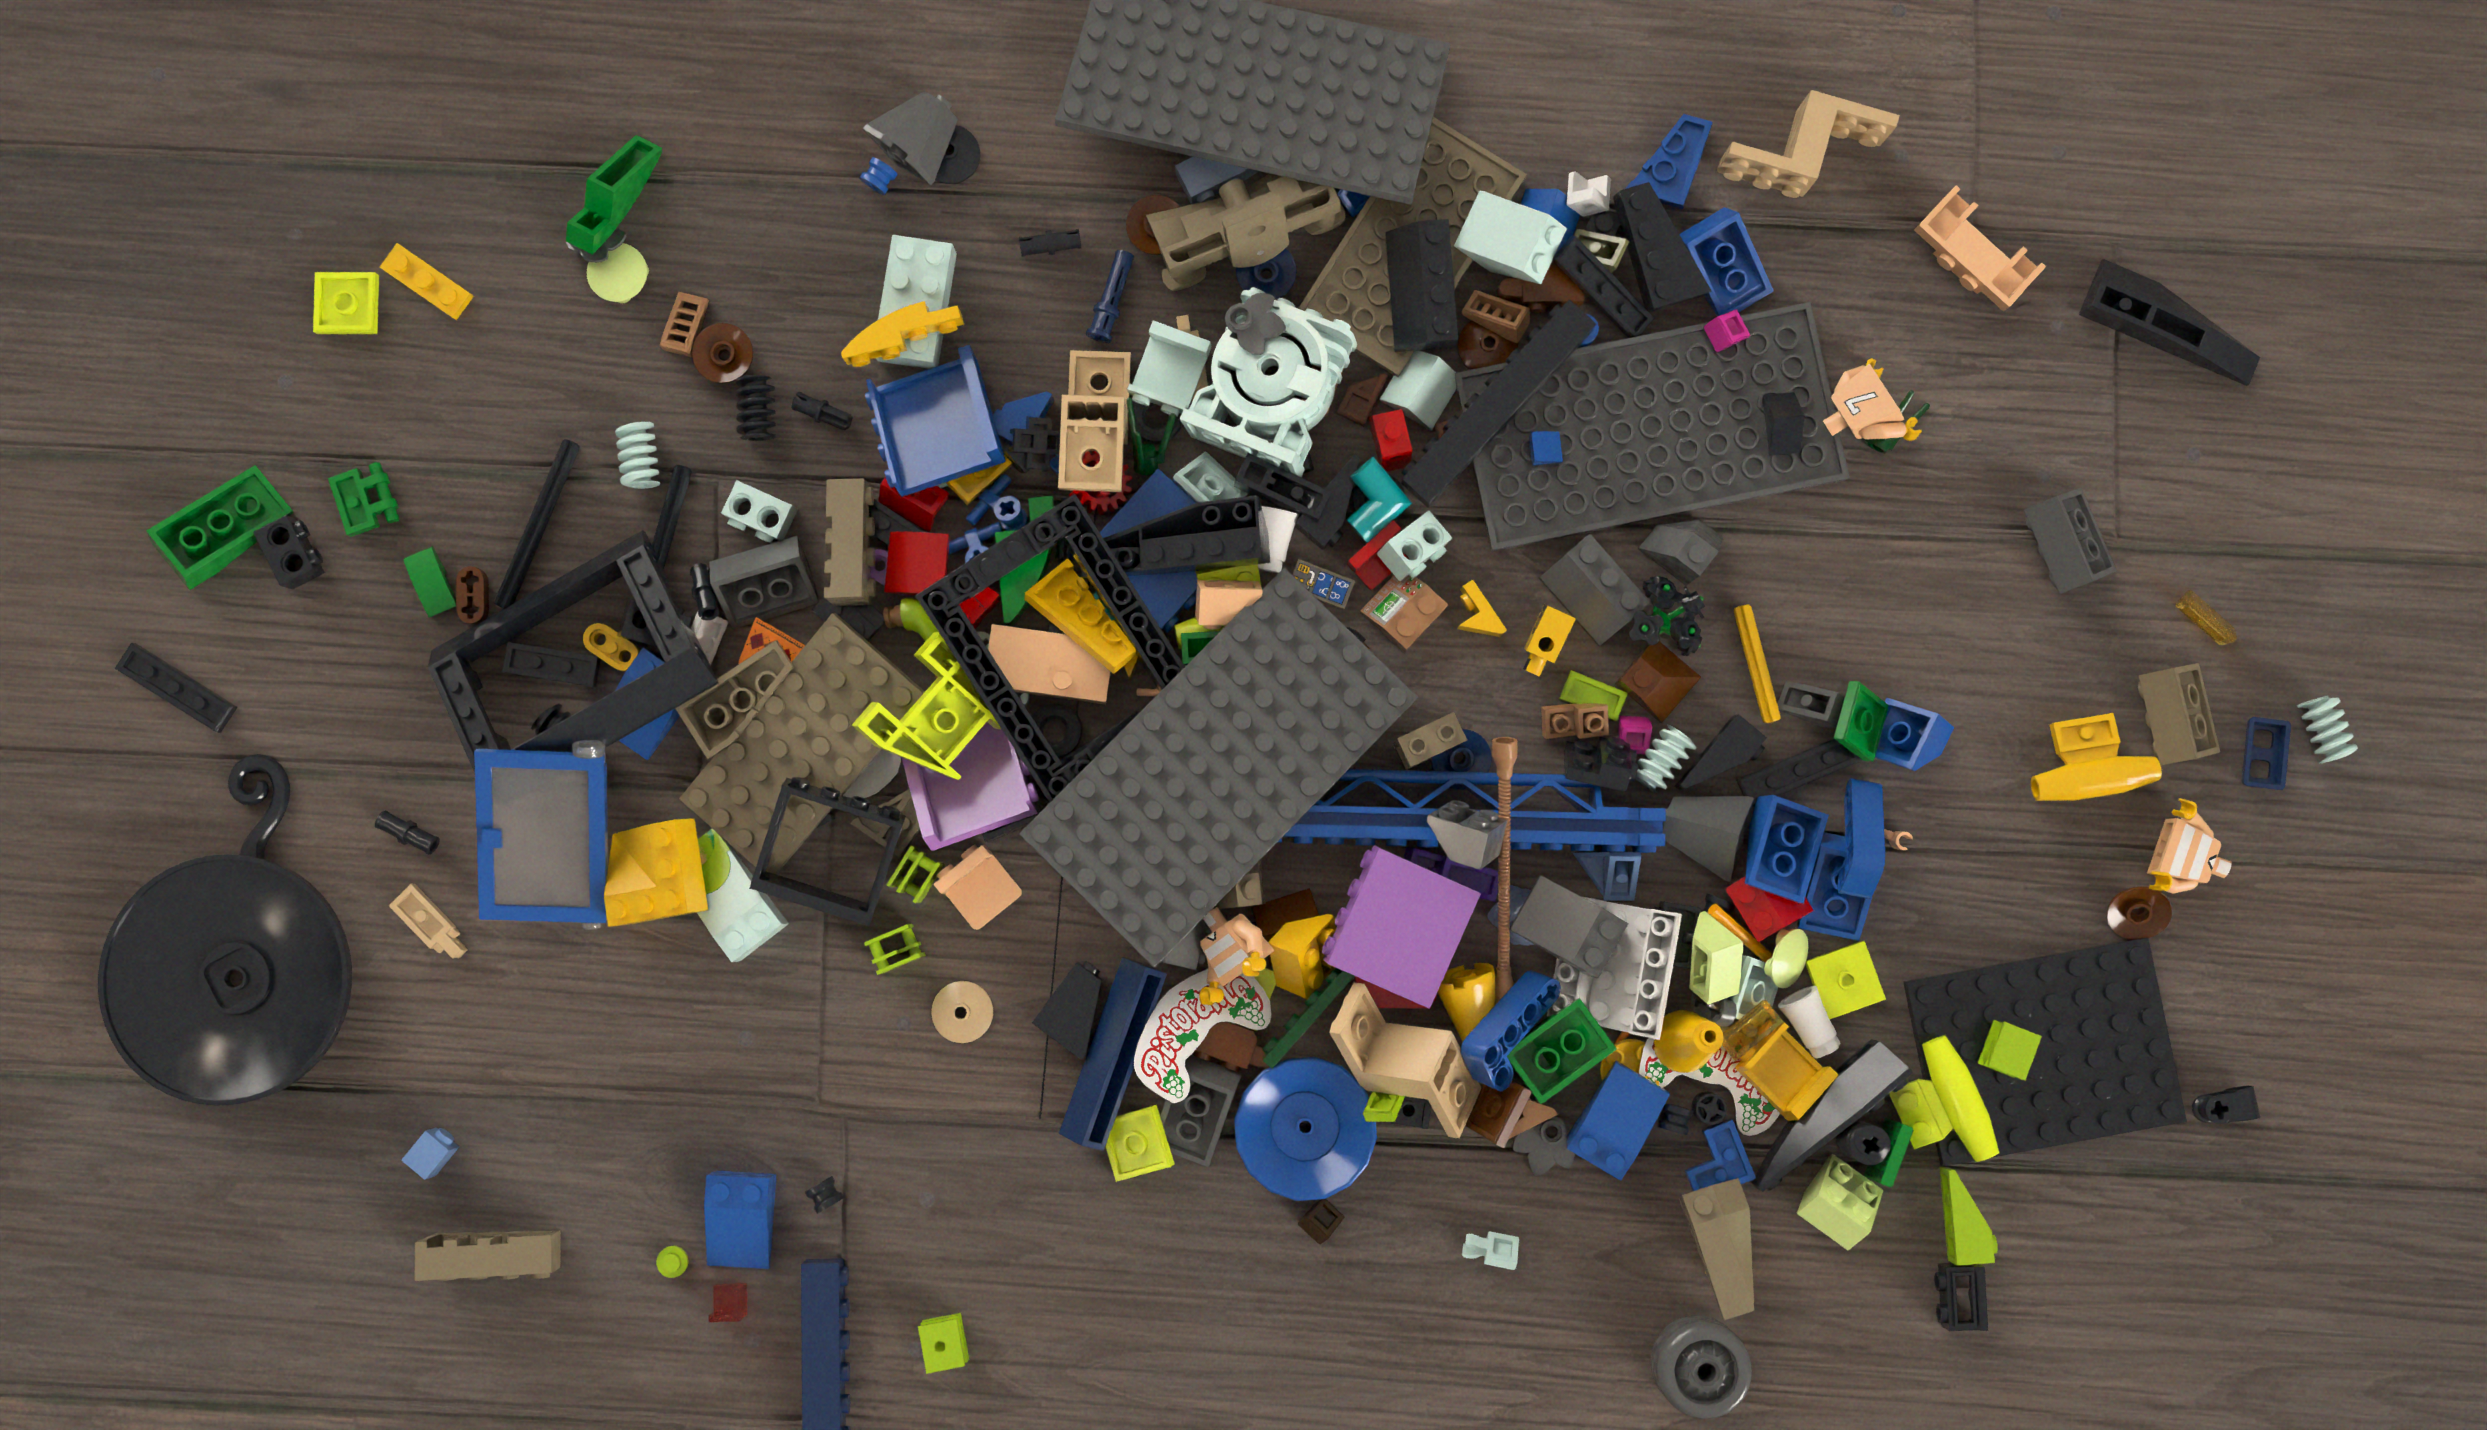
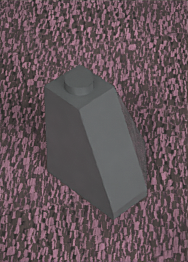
M924 91L867 123L863 130L897 166L931 186L935 181L958 119L950 111L952 105L939 94L934 97Z
M1700 519L1657 524L1638 550L1684 585H1688L1701 576L1719 552L1724 537Z
M1749 796L1673 797L1669 808L1664 807L1666 809V821H1663L1665 841L1722 879L1731 882L1739 863L1745 833H1747L1750 824L1754 798Z

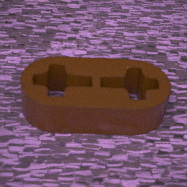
M467 566L462 568L457 574L456 604L458 617L463 622L471 625H477L488 617L489 584L488 577L484 571L477 567ZM472 573L473 576L479 578V581L473 584V593L471 585L466 584V579H470ZM472 598L474 606L479 607V612L474 613V618L466 613L467 609L472 608Z

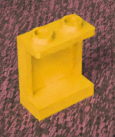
M1785 1022L1769 1023L1759 1033L1761 1039L1755 1046L1749 1045L1739 1055L1738 1058L1741 1061L1736 1065L1735 1069L1787 1121L1799 1120L1839 1075L1830 1066L1822 1067L1786 1031L1789 1026Z

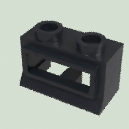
M1660 901L1659 907L1654 906L1653 909L1682 914L1673 966L1691 969V963H1688L1690 945L1693 943V926L1695 914H1699L1701 908Z
M1938 1263V1272L1934 1276L1936 1290L1940 1293V1304L1936 1306L1938 1322L1948 1331H1988L1985 1267L1980 1264L1957 1266L1953 1263ZM1956 1276H1969L1970 1289L1968 1295L1971 1306V1319L1969 1321H1958Z

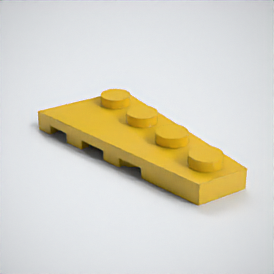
M1067 558L1026 591L1024 600L1110 672L1115 674L1135 657L1136 649L1115 620L1109 618L1103 604L1099 599L1096 600L1088 590V584L1082 577L1077 575L1073 569L1074 565Z

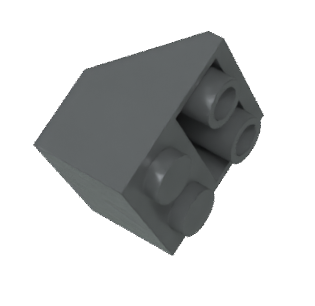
M1450 801V803L1448 802L1428 815L1427 822L1450 861L1481 870L1500 855L1507 820L1499 818L1498 813L1491 810H1480L1479 812L1469 809V805L1464 802Z

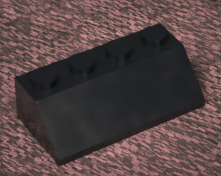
M1449 219L1417 221L1387 231L1385 236L1394 352L1455 348L1458 342Z

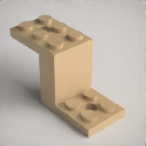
M1811 90L1796 111L1784 156L1732 142L1719 161L1717 172L1724 174L1723 176L1729 180L1740 181L1742 179L1753 182V186L1760 189L1773 188L1780 190L1787 197H1803L1818 179L1830 134L1836 138L1844 139L1849 137L1859 140L1860 144L1868 147L1881 146L1897 127L1900 115Z
M1070 350L1068 395H1062L1059 490L1122 492L1123 444H1128L1129 419L1126 399L1130 397L1127 388L1130 383L1131 352ZM1097 375H1103L1108 379V385L1103 390H1096L1091 386L1092 379ZM1088 451H1095L1100 455V461L1094 467H1088L1082 462L1083 455Z
M1354 982L1348 995L1343 1000V1005L1336 1019L1331 1024L1329 1033L1359 1085L1366 1091L1428 1099L1448 1137L1460 1138L1479 1095L1481 1086L1479 1082L1472 1078L1462 1058L1461 1048L1452 1031L1386 1023L1365 984Z

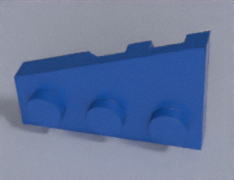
M1683 114L1661 142V146L1647 160L1640 173L1629 183L1626 189L1649 182L1662 204L1683 209L1713 122Z

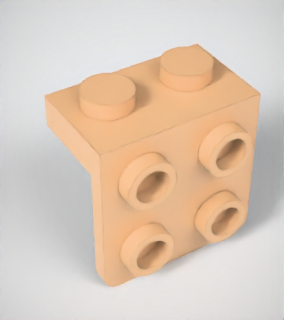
M974 844L961 855L963 861L953 867L949 864L936 875L939 880L933 885L941 894H946L973 929L979 930L1022 895V890L986 845H981L978 848Z

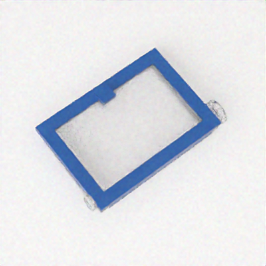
M596 740L578 741L572 745L573 752L476 749L474 751L480 920L581 922L582 928L588 930L598 929L601 927V923L607 922L604 902L608 870L607 763L605 743Z

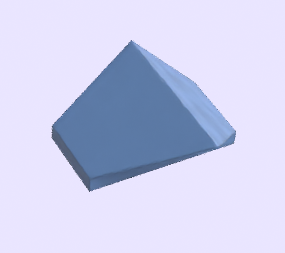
M1641 852L1573 853L1602 894L1604 901H1634Z

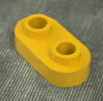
M596 623L589 626L583 635L585 647L613 668L626 672L639 654V647L628 639L618 637V632L605 624ZM604 634L606 641L603 645H599L597 639L600 635ZM629 651L631 658L628 662H624L622 655Z

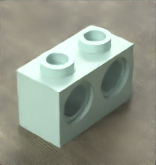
M736 480L721 514L729 518L727 524L742 531L749 527L757 531L755 534L757 538L772 543L773 539L777 541L784 540L798 510L789 503ZM750 501V511L745 515H739V505L742 502ZM770 514H778V523L774 527H766V518Z
M1428 510L1390 539L1377 552V555L1399 581H1402L1408 575L1415 578L1427 567L1424 564L1427 560L1431 559L1434 563L1447 552L1444 546L1452 537Z

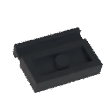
M823 598L812 609L824 622L832 613L838 614L868 642L885 623L884 616L873 605L834 606Z

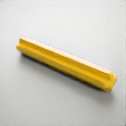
M1748 604L1734 608V615L1762 721L1764 723L1780 720L1781 716L1752 607Z

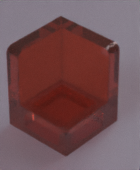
M747 1283L715 1284L713 1286L714 1312L708 1316V1322L741 1321L747 1315Z

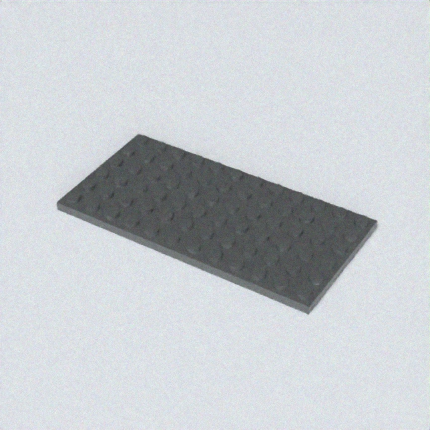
M1091 0L1057 110L1055 126L1412 205L1451 43L1254 0Z
M1811 302L1742 315L1741 318L1751 336L1720 352L1715 351L1704 330V326L1707 323L1577 348L1472 461L1491 552L1848 480L1850 476L1840 432L1832 436L1823 422L1824 419L1835 413V409L1831 399V391ZM1502 363L1455 373L1456 389L1462 414L1467 410L1464 404L1474 393L1481 395L1487 388L1484 384L1496 370L1501 373L1509 364ZM1795 392L1805 415L1801 452L1769 456L1763 395ZM1535 431L1560 432L1563 462L1532 466L1529 434Z
M1285 568L1262 589L1261 598L1253 605L1245 606L1019 833L1154 968L1419 698Z

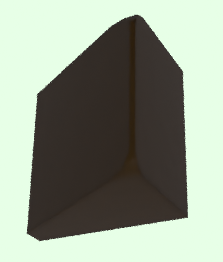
M1318 1199L1301 1218L1298 1225L1318 1244H1322L1329 1239L1345 1216L1327 1199Z

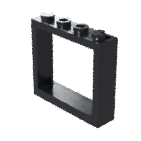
M786 778L782 784L749 889L870 926L906 816L900 814L898 809L891 806L880 808L871 805V802L863 797L853 796L849 798L840 795L841 792L832 787L824 786L821 789L811 786L810 782L804 778ZM791 794L892 826L867 903L767 872Z

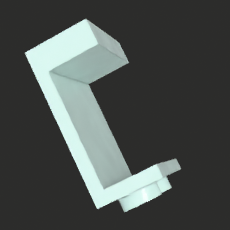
M1153 320L1149 329L1150 338L1134 381L1132 384L1129 383L1127 390L1133 396V401L1145 406H1149L1150 402L1162 406L1160 409L1162 412L1169 415L1175 413L1177 417L1179 413L1182 414L1184 408L1189 409L1211 350V342Z

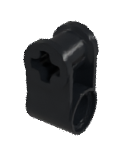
M2254 1086L2232 1087L2224 1091L2200 1095L2192 1104L2194 1116L2202 1122L2224 1124L2260 1118Z

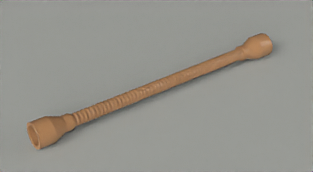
M1498 737L1492 740V757L1496 764L1497 776L1499 778L1498 817L1507 820L1502 847L1498 856V966L1496 967L1495 1005L1515 984L1511 976L1509 962L1510 778L1513 776V766L1518 756V741L1511 737Z

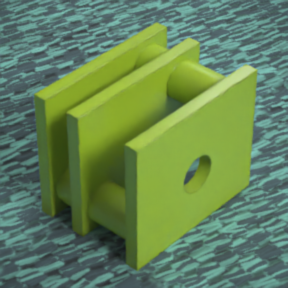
M911 845L886 885L888 887L897 886L896 892H907L915 897L914 903H922L935 882L936 875L943 869L945 863L934 862L925 856V852H918L919 847ZM911 861L914 862L906 876L902 877ZM919 866L930 872L921 888L912 883L918 873L917 868Z
M906 924L864 942L865 946L870 947L874 960H871L872 963L878 967L877 975L926 956L925 952L921 953L919 948L921 942L916 941L912 931L913 924ZM901 933L906 947L885 954L880 941ZM909 951L911 957L889 965L887 959Z
M1993 1020L1978 1064L2013 1078L2026 1080L2042 1036L2007 1022L2001 1023Z
M961 1313L922 1320L918 1330L926 1374L966 1366L965 1363L969 1360Z

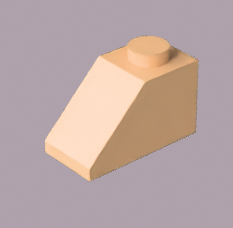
M1197 580L1195 616L1198 625H1203L1207 629H1219L1221 625H1227L1244 607L1253 605L1262 597L1263 590L1259 581Z

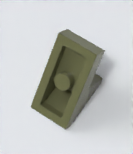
M1577 229L1574 234L1611 273L1617 269L1629 243L1624 238Z

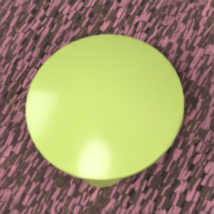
M622 243L615 250L608 251L607 260L598 263L589 262L587 266V279L591 289L599 297L618 303H627L643 288L649 273L648 265L641 253L625 243Z
M1797 928L1790 931L1781 929L1776 936V947L1772 958H1769L1765 964L1764 972L1772 978L1774 984L1779 988H1788L1794 984L1805 967L1809 946L1808 938L1803 930Z

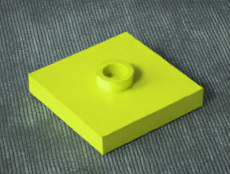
M315 272L313 332L316 334H377L379 275L376 272Z
M1859 941L1806 960L1805 965L1812 984L1818 988L1829 1019L1886 1000L1865 941Z
M1157 1105L1116 1116L1105 1146L1116 1182L1175 1165Z

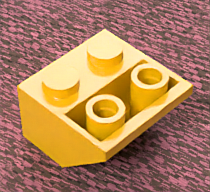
M1325 914L1285 923L1268 943L1275 950L1270 954L1276 986L1305 999L1321 986L1323 980L1335 968L1323 960L1324 954H1322V948L1326 939L1329 936L1333 937L1336 931L1333 915Z

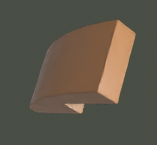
M1582 703L1541 707L1542 736L1545 739L1576 735L1579 739L1609 735L1607 704Z

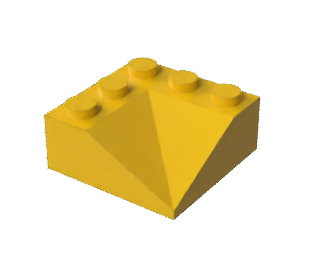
M674 819L613 834L604 891L608 927L630 925L708 911L695 819Z

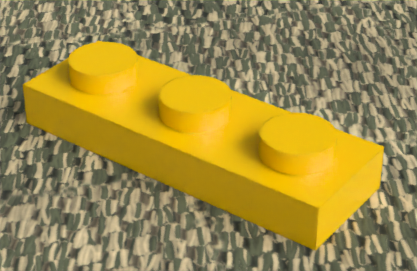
M396 243L380 265L381 269L455 320L459 318L474 297L398 243Z

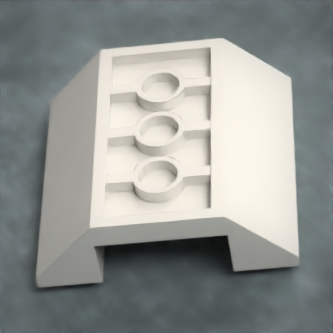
M1583 897L1629 924L1599 978L1587 976L1557 958L1554 979L1560 982L1561 990L1558 999L1547 1011V1016L1553 1015L1580 998L1600 1027L1660 1040L1682 914Z

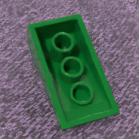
M254 465L146 530L152 545L186 587L191 590L217 574L257 542L254 531L285 515H292L293 510L257 466Z

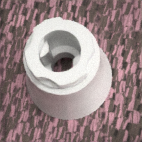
M1261 506L1269 536L1270 563L1258 564V569L1279 573L1282 570V562H1285L1290 539L1299 514Z
M1817 986L1798 990L1778 1004V1008L1790 1021L1805 1047L1810 1050L1814 1058H1821L1839 1048L1841 1043L1823 1006Z

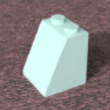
M1479 191L1454 247L1489 272L1541 284L1567 228L1549 214L1485 191Z

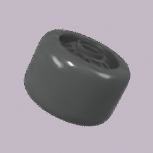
M1701 1315L1685 1316L1667 1325L1654 1342L1651 1352L1653 1379L1663 1396L1680 1412L1700 1419L1721 1417L1734 1410L1748 1393L1752 1379V1364L1749 1353L1740 1338L1720 1321ZM1704 1363L1711 1364V1368L1706 1375L1702 1377L1697 1375L1700 1365Z

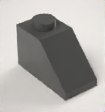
M1786 680L1777 705L1779 711L1815 725L1836 730L1845 696L1835 691Z

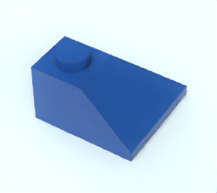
M1886 698L1885 702L1889 707L1875 758L1916 771L1940 756L1954 727L1938 713Z

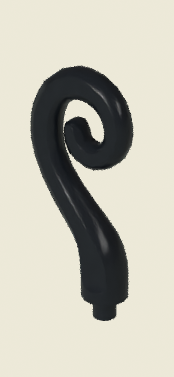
M255 754L247 756L235 764L229 775L228 788L232 797L239 803L248 806L257 805L267 797L269 792L268 783L263 780L258 781L252 792H246L243 788V780L249 772L255 770L263 771L270 777L273 795L269 808L243 842L239 854L265 859V847L280 824L289 804L290 782L285 770L278 761L267 755Z

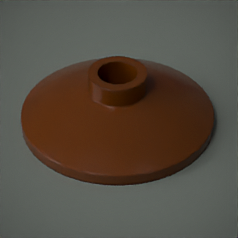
M1150 195L1137 201L1131 207L1126 219V230L1132 244L1144 253L1162 255L1146 215L1179 208L1180 206L1171 198L1163 195Z
M1472 320L1463 328L1458 339L1459 356L1464 365L1470 370L1506 363V359L1518 348V343L1507 340ZM1485 339H1492L1495 345L1492 348L1486 347L1484 345Z
M717 323L705 328L697 336L692 348V359L698 372L706 379L715 383H730L743 376L750 368L753 360V346L747 334L739 327L728 323ZM724 351H729V359L721 360V354Z
M2143 886L2129 888L2120 892L2111 900L2107 908V920L2111 929L2119 936L2131 940L2151 938L2158 935L2168 926L2172 918V906L2165 894L2159 890H2152L2149 887Z

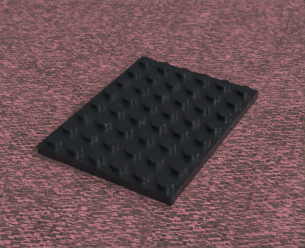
M2149 938L2122 941L1903 982L1923 1080H1931L1922 1044L1946 1035L1967 1066L1989 1113L1999 1149V1154L1994 1157L2187 1122ZM1993 1020L2001 1023L2007 1022L2042 1036L2026 1080L2013 1078L1978 1064ZM1954 1129L1943 1140L1936 1142L1941 1166L1975 1161Z

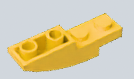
M925 301L906 306L882 317L865 328L842 350V358L847 365L852 364L853 367L868 365L870 360L882 357L883 360L897 358L900 356V352L907 351L905 343L907 338L911 341H917L928 337V333L939 331L945 334L956 331L958 329L957 326L964 325L961 311L957 305L930 312Z

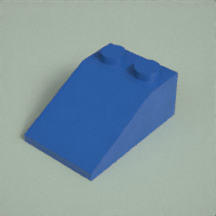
M1724 207L1679 234L1712 291L1704 296L1717 317L1736 309L1739 313L1774 291L1739 212Z
M642 648L624 673L616 690L664 664V659L653 651ZM673 709L619 741L644 759L649 760L680 715L676 709Z
M1775 795L1757 797L1749 825L1745 884L1804 904L1829 815Z
M1824 832L1806 893V899L1814 911L1799 919L1798 928L1859 941L1872 898L1867 899L1838 893V877L1846 858L1845 836Z
M1615 1061L1567 1134V1149L1621 1181L1638 1156L1670 1096V1092Z
M713 1171L706 1175L704 1215L707 1266L770 1268L776 1174Z

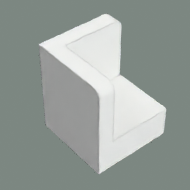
M1576 171L1569 173L1567 206L1583 217L1608 211L1611 178L1604 175L1587 180Z

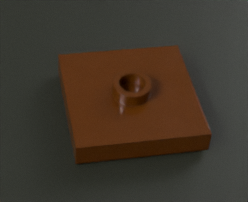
M1514 1081L1503 1091H1498L1483 1084L1465 1126L1504 1148L1532 1091Z

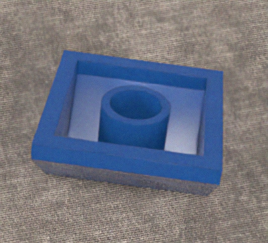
M1525 189L1521 205L1549 214L1567 228L1555 253L1556 255L1566 241L1574 235L1580 214L1567 206V195L1559 189Z

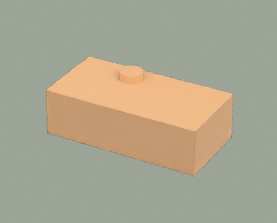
M991 625L988 650L1015 692L1106 705L1110 671L1069 636L1039 630Z

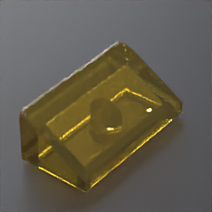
M2191 589L2175 604L2182 613L2217 644L2225 645L2233 643L2237 639L2236 629Z
M1764 999L1723 1032L1722 1047L1736 1061L1780 1026L1783 1020L1768 1001Z

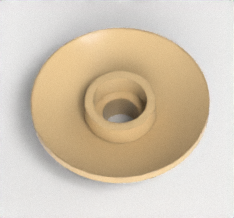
M968 981L953 982L941 989L936 995L932 1005V1020L935 1028L944 1038L956 1043L972 1042L980 1038L991 1025L993 1019L992 1001L987 992L975 983ZM958 1007L966 1009L967 1014L964 1018L956 1016V1009Z

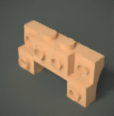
M1956 185L1914 231L1936 250L1933 255L1937 257L1939 265L1948 271L1951 270L1958 276L1963 287L1969 291H1974L1976 294L1979 292L1984 293L2004 312L2018 299L2046 266L2043 263L2036 266L2024 255L2028 251L2024 246L2009 259L1970 222L1965 220L1978 205L1975 202L1971 205L1966 203L1957 194L1960 188Z

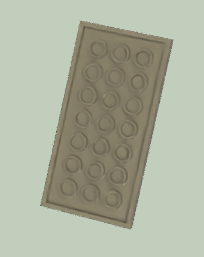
M1433 117L1412 205L1370 196L1298 309L1303 311L1307 308L1313 309L1322 314L1324 319L1332 322L1334 319H1339L1351 326L1350 331L1354 334L1357 342L1355 351L1392 375L1399 377L1415 351L1394 352L1385 233L1417 221L1449 219L1455 289L1473 259L1454 247L1479 191H1485L1511 201L1527 174Z
M832 613L795 657L792 661L793 669L738 739L717 753L679 798L755 867L757 866L782 784L786 778H804L810 782L811 786L821 789L824 786L832 787L841 792L840 795H844L882 750L874 746L852 726L855 720L871 702H878L900 721L925 692L836 613ZM791 794L767 872L778 874L830 812L832 807Z

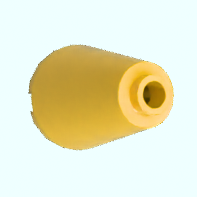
M1474 963L1475 969L1465 970L1464 965L1448 969L1437 991L1462 1042L1495 1006V971L1493 965L1489 963Z
M1678 1010L1668 1013L1664 1016L1660 1040L1654 1039L1655 1055L1664 1066L1672 1071L1682 1073L1694 1072L1702 1068L1722 1046L1723 1032L1716 1023L1694 1012Z

